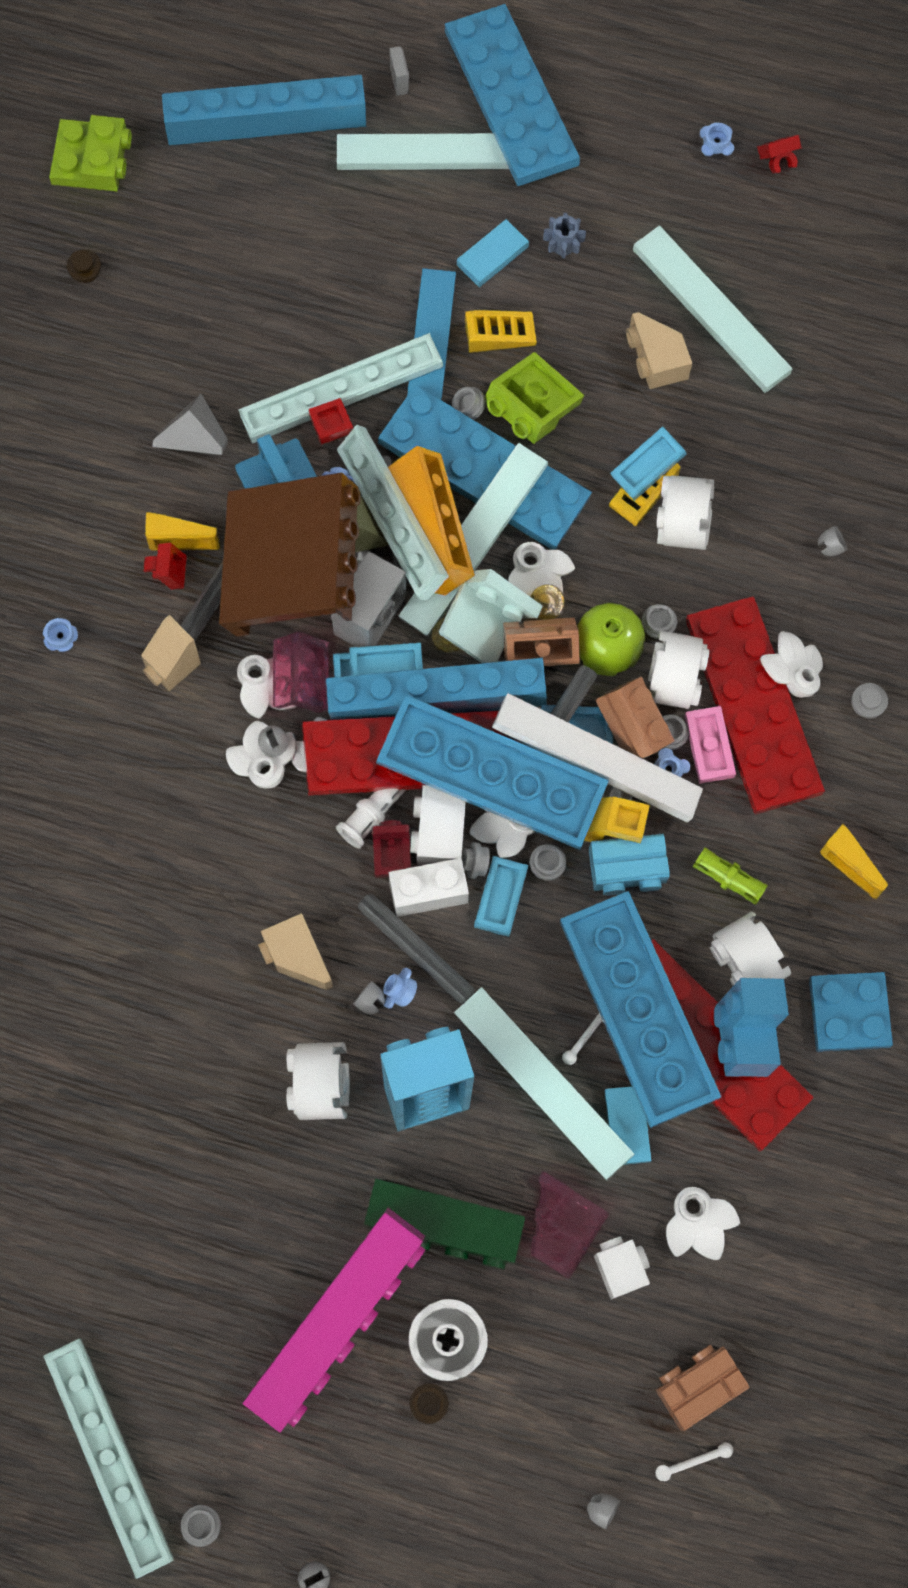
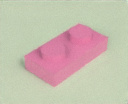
M721 706L686 712L684 718L688 727L689 741L699 784L734 778L736 771Z

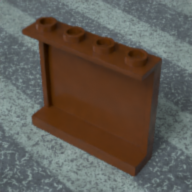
M340 472L228 491L219 625L235 636L249 635L250 625L337 613L346 621H352V607L356 603V594L353 588L354 573L357 571L358 566L355 555V543L359 536L357 506L361 501L360 491L356 484Z

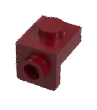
M397 820L383 821L379 823L380 826L372 827L375 878H388L391 871L411 868L409 825H401V821Z

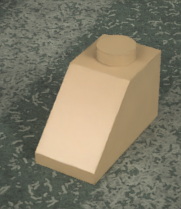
M170 615L163 620L141 655L146 667L143 669L144 674L155 686L162 683L168 691L172 690L201 664L194 639Z
M302 913L261 931L264 942L258 944L267 965L274 962L277 972L324 990L333 987L332 980Z

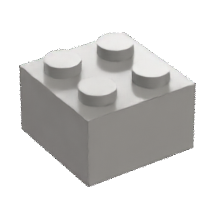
M368 551L362 561L357 560V571L354 573L353 588L356 594V603L352 607V621H346L337 613L331 614L334 635L355 647L376 646L406 599V572Z

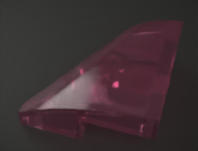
M543 1171L539 1176L541 1191L539 1207H536L535 1212L537 1227L536 1234L532 1239L531 1255L562 1276L570 1279L609 1213Z

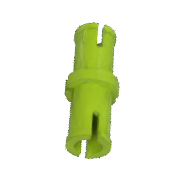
M706 847L693 865V868L719 882L722 889L726 890L729 888L754 905L757 904L768 886L741 870V865L734 862V864H731Z

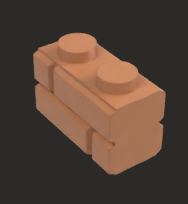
M575 618L523 621L522 624L519 622L503 623L506 661L543 658L544 666L579 664V633Z
M642 676L622 684L595 699L619 748L640 758H645L675 741Z
M710 1344L692 1356L695 1364L684 1371L678 1365L659 1378L663 1385L655 1390L681 1431L687 1430L750 1388L724 1346L714 1350Z

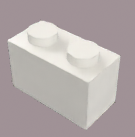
M423 785L422 797L415 796L413 818H420L419 832L412 831L410 853L417 854V865L433 864L458 859L462 856L466 801L428 785Z
M462 858L389 872V884L397 917L468 903L469 892Z

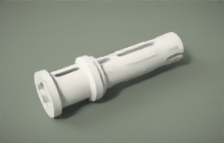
M394 788L374 792L368 799L359 800L356 804L357 809L344 823L339 822L336 830L349 844L355 848H361L364 845L363 839L371 832L372 827L380 826L379 823L385 819L384 814L406 790Z

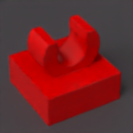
M799 135L787 136L757 146L760 159L771 158L769 168L773 174L781 172L779 162L782 157L787 160L788 168L797 167V157L791 151L802 148Z
M341 398L308 409L309 417L321 445L347 436L353 430V425Z
M172 543L158 544L157 556L144 558L143 571L152 572L153 579H159L171 590L184 589L187 555Z

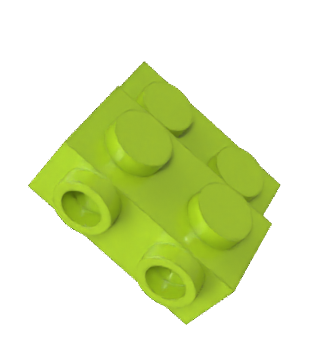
M91 115L90 122L60 119L49 176L51 185L118 192L119 180L125 179L126 176L124 152L125 149H130L132 139L131 129L126 128L124 118Z
M533 352L493 380L485 398L487 408L492 415L505 418L512 425V430L517 437L521 439L527 438L535 444L554 430L562 417L579 406L585 395L537 353Z

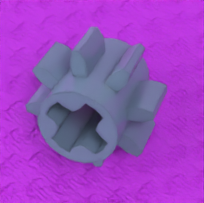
M564 213L563 216L557 219L550 217L549 228L544 229L543 240L550 241L549 253L554 251L561 255L562 258H565L566 255L572 252L579 253L580 243L585 242L586 231L579 230L580 218L574 219L568 216L567 213Z

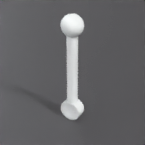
M600 1013L573 1048L563 1053L562 1060L565 1064L572 1065L576 1062L577 1053L603 1021Z
M723 1442L718 1446V1449L669 1467L660 1465L656 1468L655 1475L660 1481H667L670 1479L671 1474L720 1456L722 1458L731 1457L733 1447L730 1443Z

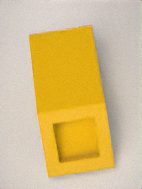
M618 797L601 798L584 841H600L606 835L641 844L650 805Z

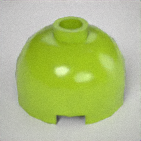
M604 603L596 605L582 616L577 625L579 657L583 661L584 666L589 667L598 675L615 676L618 672L626 671L631 666L634 667L643 653L645 632L642 622L633 610L622 604Z

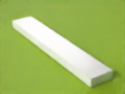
M509 693L504 698L492 728L547 755L609 780V785L687 823L693 818L703 788Z

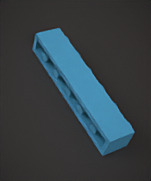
M362 75L162 94L164 124L169 145L366 127V107Z
M543 658L326 678L328 713L331 720L396 717L405 695L448 713L496 711L500 709L508 693L535 707L547 705Z

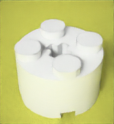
M673 475L664 476L661 491L663 503L662 507H659L657 515V528H659L657 544L706 550L712 518V501L710 499L714 498V479Z
M659 630L658 637L663 643H655L648 681L651 682L650 690L652 691L650 692L655 703L689 709L690 705L698 706L702 685H700V679H697L699 670L705 671L709 657L707 644H703L702 638Z
M752 911L713 934L714 941L711 942L712 947H710V950L721 967L725 964L729 966L732 971V978H730L732 986L740 978L785 979L791 975L789 966L784 969L781 968L778 960L784 956L762 921L756 924L753 923L756 914Z
M344 1042L297 1044L295 1049L287 1050L288 1072H293V1087L287 1088L288 1110L294 1111L299 1120L347 1118L348 1113L341 1108V1106H349L350 1098L349 1063L341 1064L340 1054L347 1053Z
M444 1299L429 1304L417 1314L409 1332V1348L414 1362L423 1373L436 1380L454 1381L466 1377L480 1365L487 1349V1332L481 1317L471 1306L458 1300ZM447 1329L454 1331V1338L459 1340L458 1347L451 1346L449 1352L441 1350L442 1343L436 1341L438 1334L445 1335Z

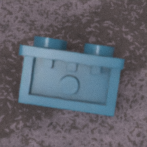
M270 434L257 439L258 455L235 465L236 472L245 489L317 477L298 439L275 445Z

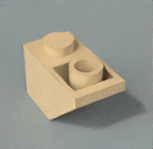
M639 312L633 313L630 327L626 329V337L629 347L636 349L638 355L636 359L637 370L641 379L646 378L649 389L688 380L692 361L682 333Z

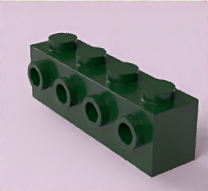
M375 1179L364 1221L365 1228L372 1229L386 1209L389 1208L425 1235L420 1246L427 1251H430L432 1244L446 1248L445 1255L453 1258L467 1260L468 1254L483 1257L482 1264L492 1268L505 1270L506 1264L514 1265L524 1226V1216Z

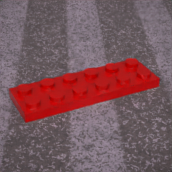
M754 596L687 615L686 623L691 636L702 638L703 644H707V649H709V657L704 674L716 707L721 706L729 744L754 814H760L823 795L825 789L787 685L775 682L760 661V657L763 655L775 653Z
M499 711L450 713L521 743L492 728ZM395 717L309 721L302 724L308 796L376 792L393 788L399 790L423 789L425 784L376 764Z
M652 939L651 942L720 1092L721 1098L711 1103L761 1152L814 1097L782 1065L778 1066L768 1077L725 1076L724 1063H720L718 1058V1045L721 1041L720 1030L714 1024V1008L718 1002Z

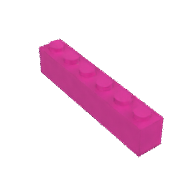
M387 1208L250 1391L243 1405L279 1433H281L287 1423L294 1427L308 1408L302 1403L312 1391L318 1395L331 1378V1375L326 1371L334 1360L341 1364L353 1349L355 1344L350 1339L357 1329L360 1328L365 1332L374 1321L378 1312L373 1308L383 1296L389 1300L400 1286L402 1281L397 1276L404 1266L407 1265L412 1269L426 1250L420 1246L425 1235L391 1209Z

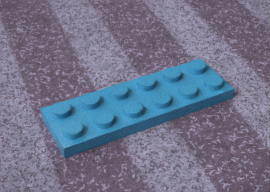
M506 4L445 23V34L492 133H494L517 187L579 166L580 157Z
M417 385L413 387L378 437V444L399 457H402L416 446L440 453L450 488L474 503L478 502L516 447ZM547 466L508 524L549 549L556 550L589 500L592 492L550 466Z
M408 695L404 696L376 761V764L579 850L582 847L609 781Z
M629 891L561 918V927L650 1128L720 1099V1092Z

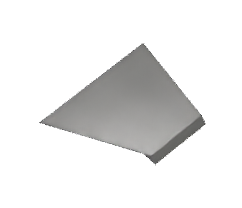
M200 394L158 432L153 439L152 447L222 455L227 447L228 439L204 397Z

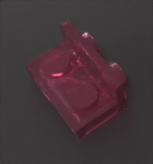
M301 632L275 639L273 642V707L280 709L295 705L316 713L327 711L326 678H329V642Z

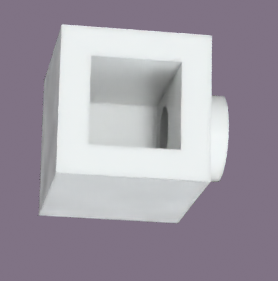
M621 1236L600 1244L602 1252L595 1254L594 1258L611 1300L650 1284L644 1270L650 1266L642 1246L635 1247L633 1239L623 1243Z

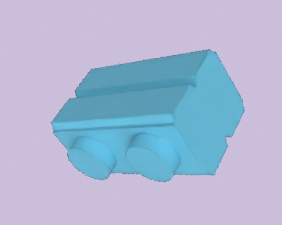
M664 834L643 836L641 844L623 839L591 841L589 859L594 891L603 890L604 895L611 896L624 893L627 887L639 886L642 892L661 889V884L667 883L670 877Z

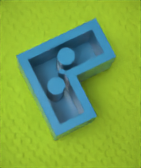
M740 978L715 1006L714 1024L716 1027H719L721 1038L718 1045V1058L720 1063H724L725 1076L768 1077L781 1065L776 1027L789 1015L784 979Z

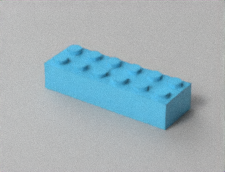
M449 1027L438 1028L426 1033V1040L411 1044L410 1039L400 1040L387 1045L388 1052L380 1054L384 1089L397 1132L469 1110L474 1073L460 1029L450 1032Z

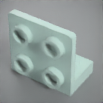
M492 569L475 570V576L460 585L439 630V634L481 663L498 662L504 649L503 623L538 618L543 606Z

